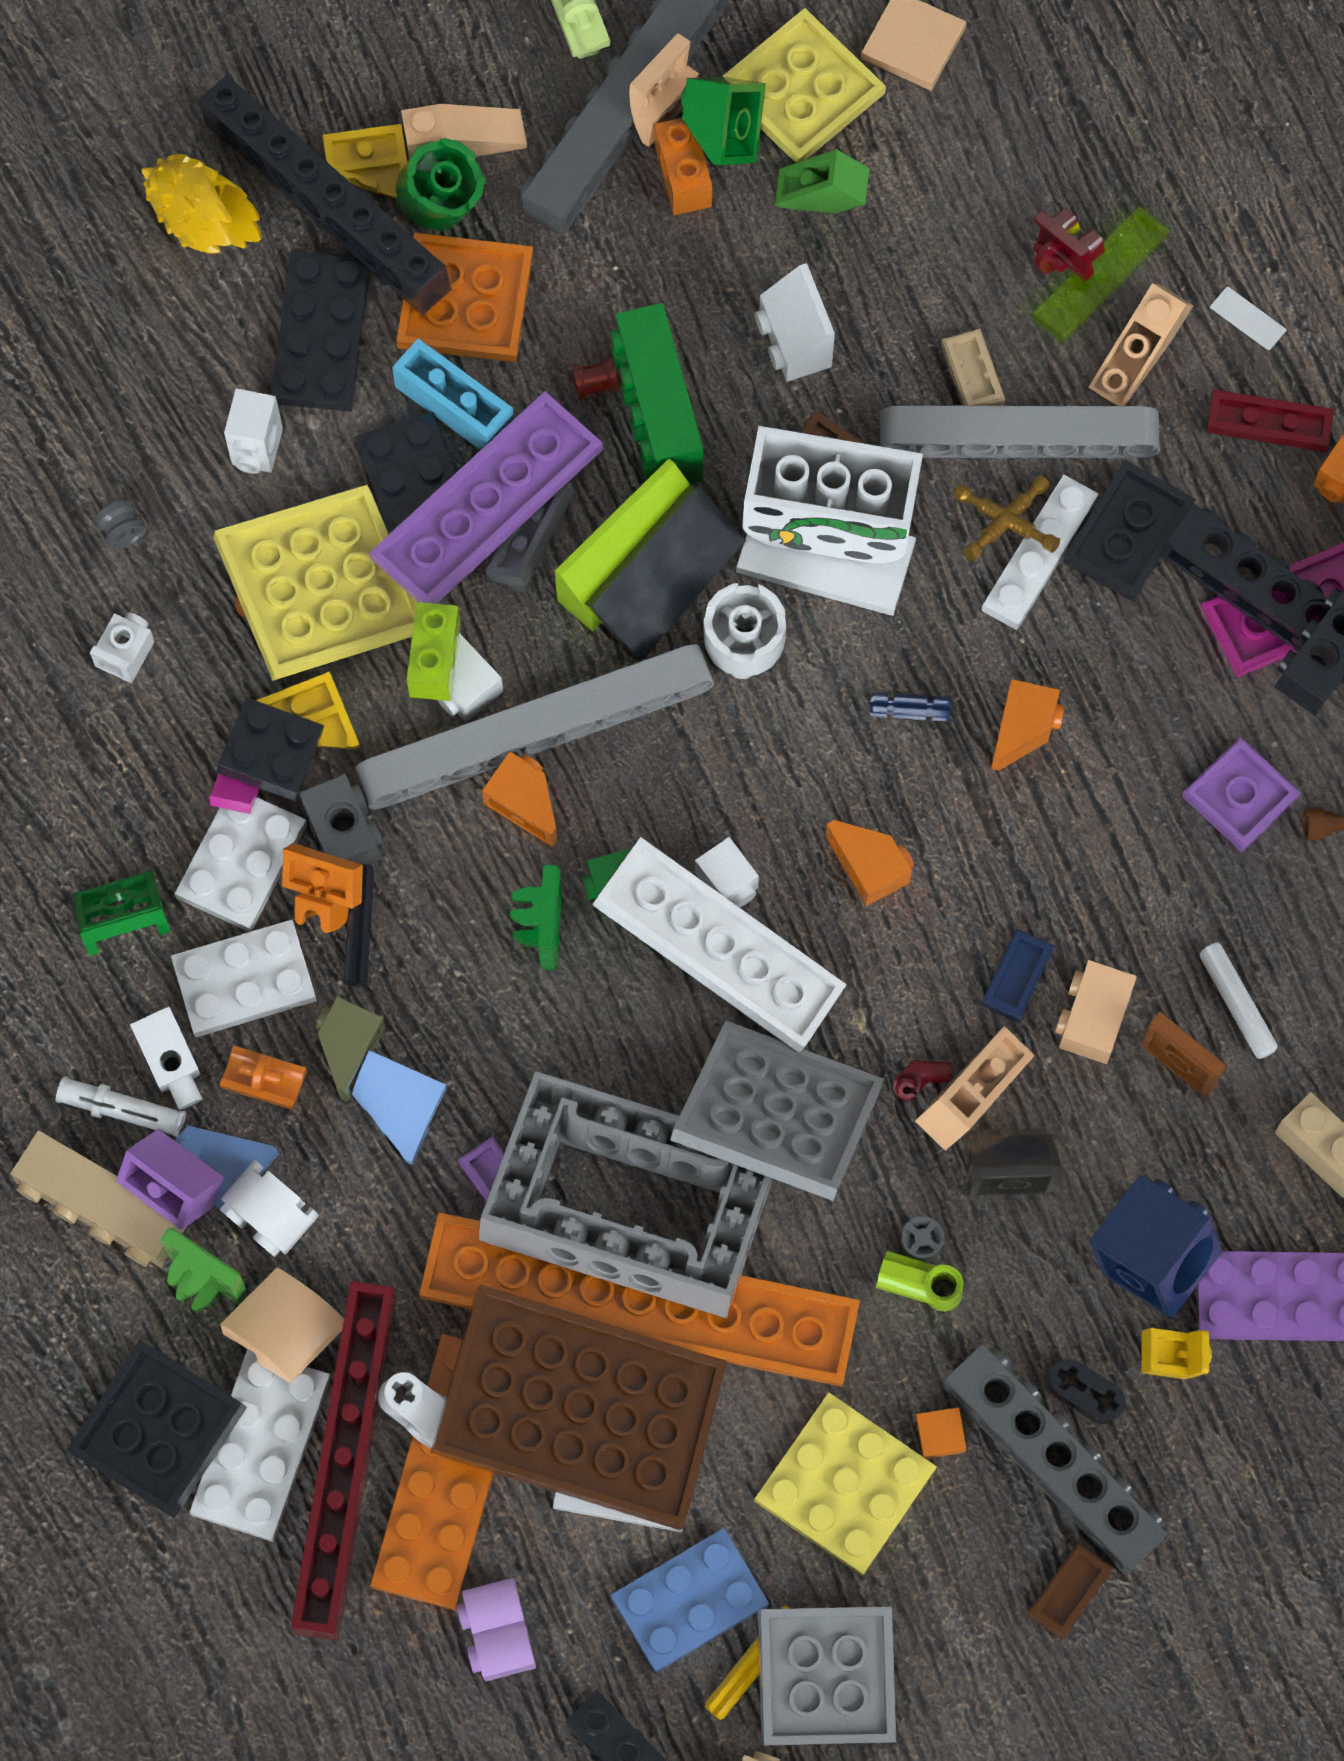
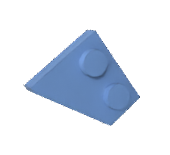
M189 1125L174 1140L224 1177L214 1203V1207L219 1211L225 1204L221 1197L253 1160L262 1165L263 1169L259 1172V1175H261L279 1155L278 1150L272 1145Z

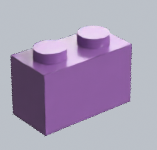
M157 1129L126 1150L116 1182L182 1230L213 1208L224 1177L161 1130Z

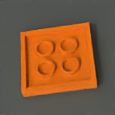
M414 233L413 238L446 266L452 290L423 316L403 299L396 341L397 348L408 350L419 338L440 354L517 363L533 260V246Z

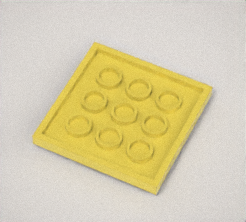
M368 485L215 530L214 541L272 680L412 637L417 601L373 562L369 552L389 534Z

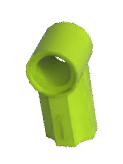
M887 1251L881 1265L876 1288L927 1303L937 1311L946 1312L953 1310L962 1300L963 1279L958 1270L950 1265L936 1266ZM946 1279L955 1285L956 1290L950 1296L940 1297L932 1291L933 1284L938 1280Z

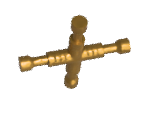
M1041 475L1037 476L1031 482V487L1024 494L1020 493L1006 508L986 497L982 499L976 496L970 488L963 484L958 485L953 497L962 503L968 502L977 507L979 513L993 520L982 530V536L976 542L969 543L963 549L964 556L969 561L974 562L982 554V549L988 543H994L1007 529L1026 539L1032 538L1038 541L1045 550L1054 553L1059 547L1060 538L1053 534H1044L1036 529L1035 524L1020 517L1031 506V501L1050 487L1049 481Z

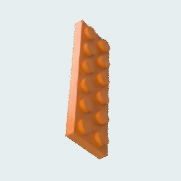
M442 1334L427 1386L446 1398L462 1339ZM412 1437L370 1586L376 1590L456 1611L494 1473L431 1454L430 1448L419 1442L415 1437Z

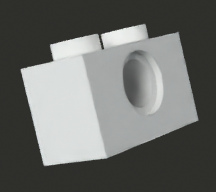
M236 388L224 431L231 463L239 470L247 473L256 474L260 471L272 473L283 430L276 396Z

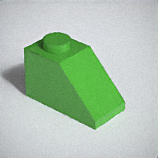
M838 149L779 169L775 205L780 208L833 214L865 205L870 168Z

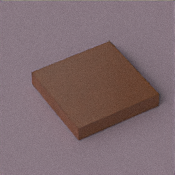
M1159 1011L1150 1022L1142 1041V1047L1203 1098H1207L1217 1087L1226 1065L1162 1012Z

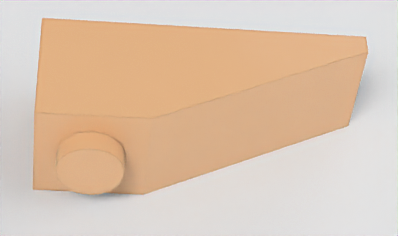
M436 104L401 110L409 159L419 146H424L429 142H438L443 138L461 142L472 150L476 157L527 148L520 109Z
M1004 1026L942 1090L915 1122L946 1151L970 1130L1035 1055Z

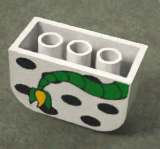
M759 426L744 500L743 529L752 538L779 548L867 563L897 561L904 557L906 553L923 454Z

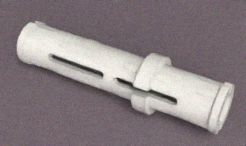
M66 1076L61 1079L56 1094L57 1103H64L91 1111V1116L101 1118L103 1115L153 1130L159 1129L163 1133L173 1135L174 1137H178L181 1134L186 1119V1111H178L146 1100L110 1091V1086L100 1084L99 1087L69 1079Z

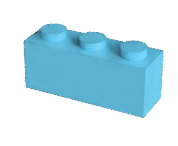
M419 338L392 367L395 387L429 413L433 412L436 418L479 450L484 448L514 420L513 408Z

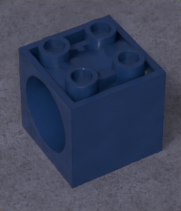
M1140 1174L1091 1237L1089 1244L1103 1276L1172 1319L1221 1255L1222 1250L1217 1238L1218 1233L1211 1221L1212 1216L1206 1208L1195 1201H1190L1187 1204L1176 1197V1192L1162 1180L1155 1179L1152 1182Z

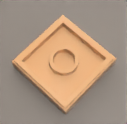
M890 0L861 52V59L932 91L966 29V21L920 0Z

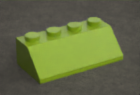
M670 459L648 478L555 570L557 601L592 632L602 622L585 603L690 486L679 468Z

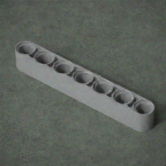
M890 406L879 412L880 446L922 453V458H1147L1160 452L1159 413L1155 408L1146 406Z

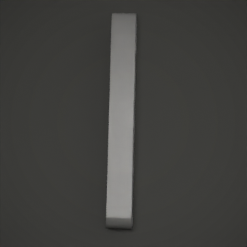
M687 645L372 757L358 764L354 772L368 808L372 810L382 809L497 768L509 752L518 757H521L523 754L531 756L693 698L710 690L714 686V681L699 645Z

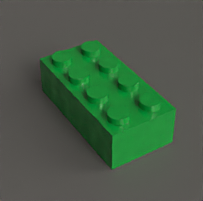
M663 303L616 313V329L610 330L613 346L610 347L615 371L620 370L622 379L620 389L625 407L630 406L632 416L630 426L635 443L640 442L642 453L640 463L645 480L650 478L670 459L676 464L689 484L703 481V446Z

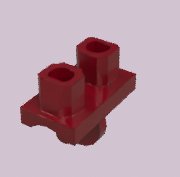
M1067 208L1052 218L1044 211L1036 215L1034 222L1040 227V233L1037 238L1038 242L1033 246V251L1037 253L1034 261L1035 267L1044 274L1050 273L1055 269L1061 273L1068 267L1085 282L1094 275L1092 263L1105 252L1102 237L1094 230H1089L1076 239L1073 235L1080 231V224L1076 216Z

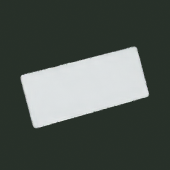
M1226 287L1210 306L1213 311L1267 350H1270L1286 332V328L1229 287Z

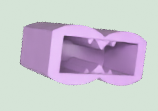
M514 1578L462 1591L464 1602L457 1604V1610L462 1629L471 1628L475 1645L467 1647L473 1673L481 1671L486 1682L535 1669L536 1663Z

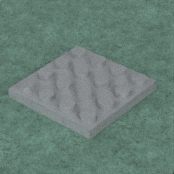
M725 1021L673 1128L671 1141L834 1201L881 1092L884 1079L805 1049L798 1053L783 1041Z

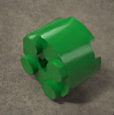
M447 138L419 146L398 174L395 189L397 194L396 204L399 211L406 214L417 225L432 230L445 231L460 223L483 194L485 177L481 175L480 167L475 161V153L461 142Z

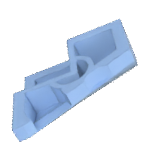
M369 1050L358 1074L352 1095L360 1106L373 1118L376 1126L384 1136H387L401 1153L405 1162L413 1165L429 1132L428 1126L447 1088L446 1084Z

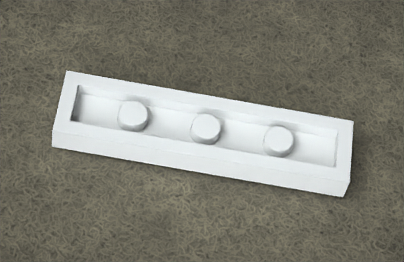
M1066 475L1062 476L1033 523L1036 525V529L1044 534H1053L1060 538L1059 547L1054 553L1045 550L1038 541L1032 538H1024L982 606L983 612L1018 630L1097 502L1099 496L1097 492Z

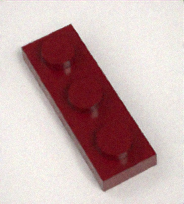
M1213 389L1206 433L1327 452L1334 409Z

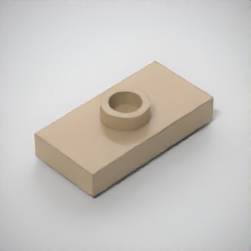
M981 329L942 339L941 346L962 406H1003L1005 404V397Z

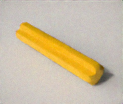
M783 1606V1607H781L780 1609H791V1608H789V1607H787V1606ZM759 1636L705 1702L706 1710L719 1720L727 1716L760 1674Z

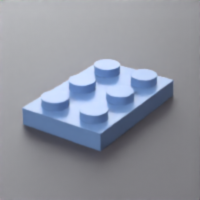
M725 1528L611 1594L614 1604L655 1674L755 1615L759 1609H765L769 1606L768 1600Z

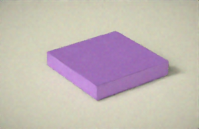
M1239 737L1183 792L1182 797L1238 850L1243 852L1299 798L1301 792L1247 742Z

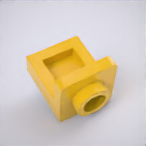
M1156 1328L1142 1330L1141 1373L1189 1379L1209 1372V1364L1212 1358V1350L1209 1345V1331L1196 1330L1184 1333Z

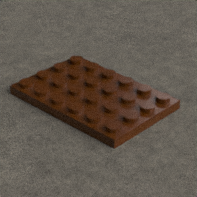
M480 1284L475 1292L430 1453L681 1530L685 1526L727 1362Z

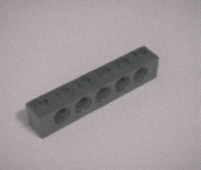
M981 1344L944 1380L942 1387L1105 1556L1127 1576L1168 1535L1163 1529L1166 1525L1164 1520L1151 1507L1146 1506L1143 1509L1131 1497L1135 1492L1127 1481L1118 1474L1112 1477L1100 1465L1104 1461L1101 1455L1090 1444L1085 1442L1081 1445L1070 1434L1073 1428L1059 1412L1054 1411L1050 1414L1039 1402L1042 1396L1030 1382L1025 1379L1019 1382L1009 1371L1011 1368L1010 1362L996 1348L989 1351ZM998 1384L1006 1390L1008 1398L1003 1403H992L986 1398L984 1389L988 1385ZM1023 1415L1032 1417L1037 1422L1038 1431L1032 1435L1020 1433L1016 1429L1015 1419ZM1051 1447L1062 1448L1068 1455V1464L1063 1467L1051 1465L1046 1459V1450ZM1084 1478L1095 1481L1099 1487V1496L1093 1499L1082 1497L1077 1491V1482ZM1114 1510L1126 1513L1130 1519V1528L1125 1531L1113 1529L1108 1522V1513Z

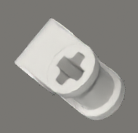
M404 1372L397 1373L381 1385L377 1398L379 1406L385 1413L404 1426L419 1442L431 1449L445 1397L433 1391L416 1376ZM402 1385L407 1389L404 1395L407 1400L398 1404L393 1400L396 1395L394 1389Z

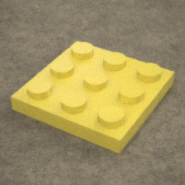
M806 8L722 76L766 83L761 130L795 163L808 159L882 97L886 90V86Z
M828 1392L755 1497L754 1502L863 1577L935 1472L937 1466Z

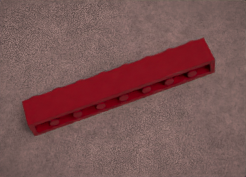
M355 1281L350 1282L291 1629L295 1635L339 1641L379 1406L377 1400L378 1391L383 1383L397 1300L394 1287Z

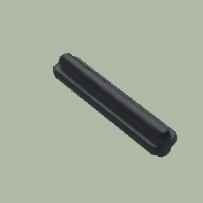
M363 864L362 903L353 909L348 908L344 980L346 985L353 987L365 986L368 982L374 871L372 866Z

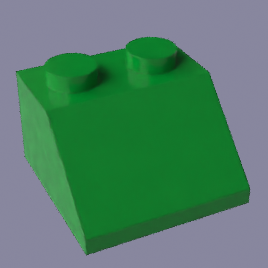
M730 77L687 78L686 86L681 95L682 119L713 165L757 163L766 83Z

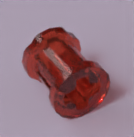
M606 357L604 362L583 367H580L578 364L571 365L578 400L585 399L587 394L610 390L612 393L619 392L616 372L611 357Z

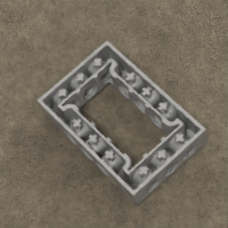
M535 1071L480 1218L479 1240L727 1318L773 1178L671 1141L673 1128L679 1118L678 1115ZM560 1143L719 1192L716 1214L713 1224L709 1223L700 1262L697 1261L695 1247L685 1240L677 1238L675 1242L643 1232L644 1227L641 1226L627 1227L602 1219V1214L593 1212V1215L560 1206V1201L555 1199H540Z

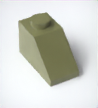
M336 997L332 1007L326 1005L322 1010L316 1023V1029L319 1030L318 1036L339 1097L348 1103L369 1050L374 1052L385 1030L383 1017Z

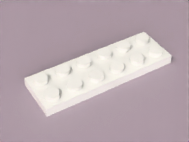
M642 837L637 841L592 904L798 1053L804 1049L847 985Z

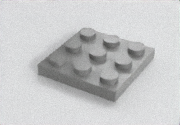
M892 1607L758 1610L761 1745L896 1742Z

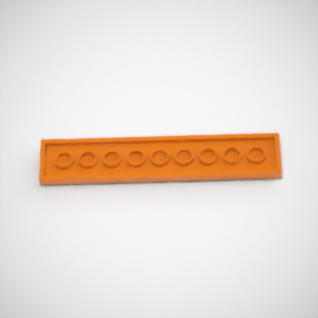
M438 1212L419 1293L420 1299L471 1309L476 1289L481 1284L723 1360L730 1364L843 1387L860 1300L741 1275L728 1316L724 1318L480 1241V1221Z

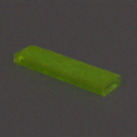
M1139 206L1104 241L1105 252L1092 263L1094 275L1085 282L1073 273L1034 312L1033 319L1060 342L1064 343L1168 237L1170 230Z

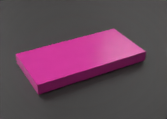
M1344 543L1290 565V571L1302 580L1307 579L1316 583L1323 590V595L1329 597L1335 587L1343 592ZM1280 591L1271 592L1272 597L1281 604L1289 603L1284 593ZM1219 596L1202 603L1201 610L1237 678L1284 658L1290 649L1295 653L1297 652L1293 647L1285 644ZM1305 615V618L1308 623H1310L1313 618L1319 623L1321 622V620L1315 615Z

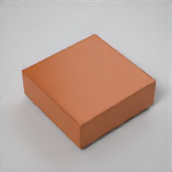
M959 1407L916 1414L922 1457L928 1459L966 1453L967 1449Z

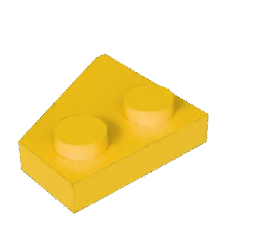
M402 124L323 135L326 161L354 186L396 199L395 188L398 174L407 163Z
M330 672L256 700L324 725L323 734L317 747L356 749L360 747Z

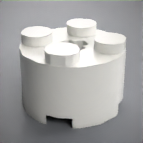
M738 583L719 590L707 605L703 629L705 650L711 661L724 672L740 679H747L753 675H758L775 664L781 657L784 649L786 620L785 609L774 593L761 585H758L757 588L750 585L738 586ZM738 628H741L743 631H747V630H749V629L751 628L752 631H750V632H740V631H738L737 629H738Z
M253 1160L221 1197L225 1204L220 1208V1211L241 1229L247 1223L255 1228L258 1232L252 1238L274 1257L279 1251L286 1255L318 1218L319 1214L311 1207L306 1213L302 1212L300 1209L305 1203L301 1198L269 1171L261 1177L259 1172L263 1167L256 1160Z

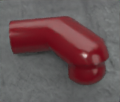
M911 1061L895 1077L893 1091L902 1100H911L915 1098L928 1082L950 1083L951 1062Z

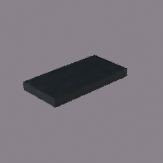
M691 483L585 604L632 657L641 661L746 542V539L699 485Z

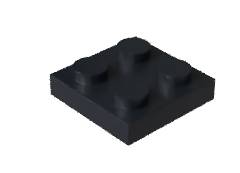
M246 697L219 760L216 773L295 801L323 734L324 725Z

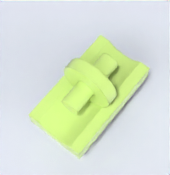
M551 0L573 57L586 58L598 54L600 49L610 46V39L595 0Z

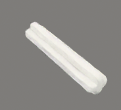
M1214 943L1201 950L1200 958L1254 1055L1258 1059L1271 1055L1276 1051L1277 1043L1222 945Z

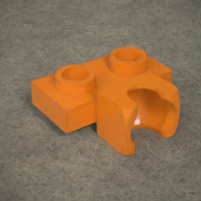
M294 843L283 848L282 887L300 892V894L295 896L296 923L302 925L306 922V918L319 915L321 930L324 933H330L342 927L348 919V908L353 909L362 903L363 865Z

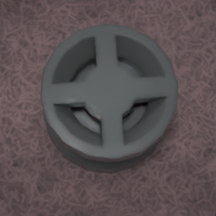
M129 500L114 502L96 515L95 521L99 529L106 531V541L112 550L127 548L139 541L146 533V528L142 521L134 517L135 508Z
M928 1216L912 1218L905 1224L901 1233L900 1249L902 1255L926 1263H932L939 1257L944 1244V1232L941 1225Z

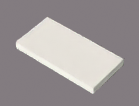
M747 534L746 542L743 545L736 567V573L894 616L916 543V537H908L906 553L901 559L889 563H867L779 548L762 543Z

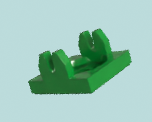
M543 865L542 887L525 886L512 892L511 895L512 901L520 904H531L532 908L511 910L510 918L523 926L535 927L533 930L514 931L513 940L526 947L539 948L541 970L555 971L558 968L561 872L558 865Z
M153 871L133 875L76 892L72 895L79 932L89 956L99 954L97 941L157 924L160 935L170 932ZM126 900L120 905L109 906L116 901ZM149 901L145 908L126 913L134 905ZM103 914L113 916L98 922L90 921V918Z

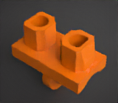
M233 1045L227 1068L219 1085L222 1089L294 1110L307 1069L303 1066Z

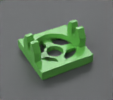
M174 1228L166 1230L160 1241L169 1258L173 1260L169 1266L167 1283L172 1287L178 1283L176 1299L179 1302H183L186 1298L198 1293L191 1306V1309L196 1313L211 1306L219 1293L240 1305L248 1294L240 1273Z

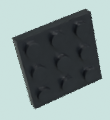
M139 1340L67 1451L175 1519L247 1407Z

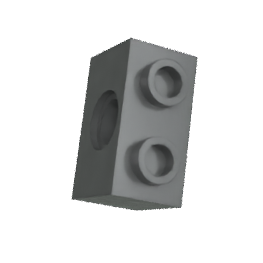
M344 774L299 792L303 809L323 853L362 865H368L380 860L377 846L383 844L374 820L368 823L365 821L361 809L366 808L367 804L358 784L350 786L347 776ZM341 818H348L354 821L353 826L347 831H337L332 828L333 824Z

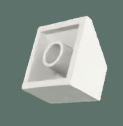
M807 263L802 264L760 295L759 311L755 312L757 326L761 335L768 334L772 344L768 348L771 362L775 370L782 369L786 382L832 367L835 333Z

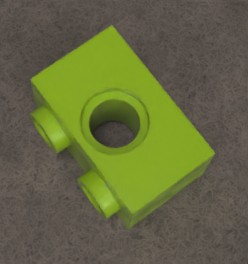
M417 602L407 673L409 697L451 701L461 626L458 606Z

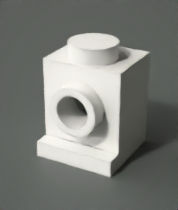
M130 612L126 614L125 618L114 613L98 644L93 646L90 651L95 667L132 683L155 642L151 630L147 629L149 623L142 617ZM121 636L129 638V641L125 644L118 643Z

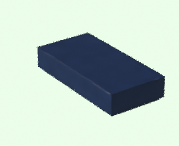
M1016 928L984 995L981 1006L1019 1023L1055 946Z

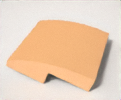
M679 33L630 83L629 96L632 117L642 143L648 147L654 142V124L674 120L683 111L681 95L686 86L687 78L699 77L698 72L687 66L690 41Z
M277 1267L220 1325L224 1336L256 1354L259 1365L291 1383L342 1331L344 1318L314 1291Z

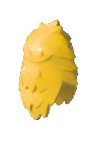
M186 154L171 155L165 160L158 158L155 167L142 168V173L146 179L143 183L146 187V200L151 202L158 222L165 223L167 234L173 233L178 238L182 247L186 248L189 246L200 252L217 254L221 252L218 246L234 245L244 249L247 247L246 242H259L261 240V231L256 223L260 219L258 211L247 199V194L239 186L218 174V170L212 169L201 160L192 159Z

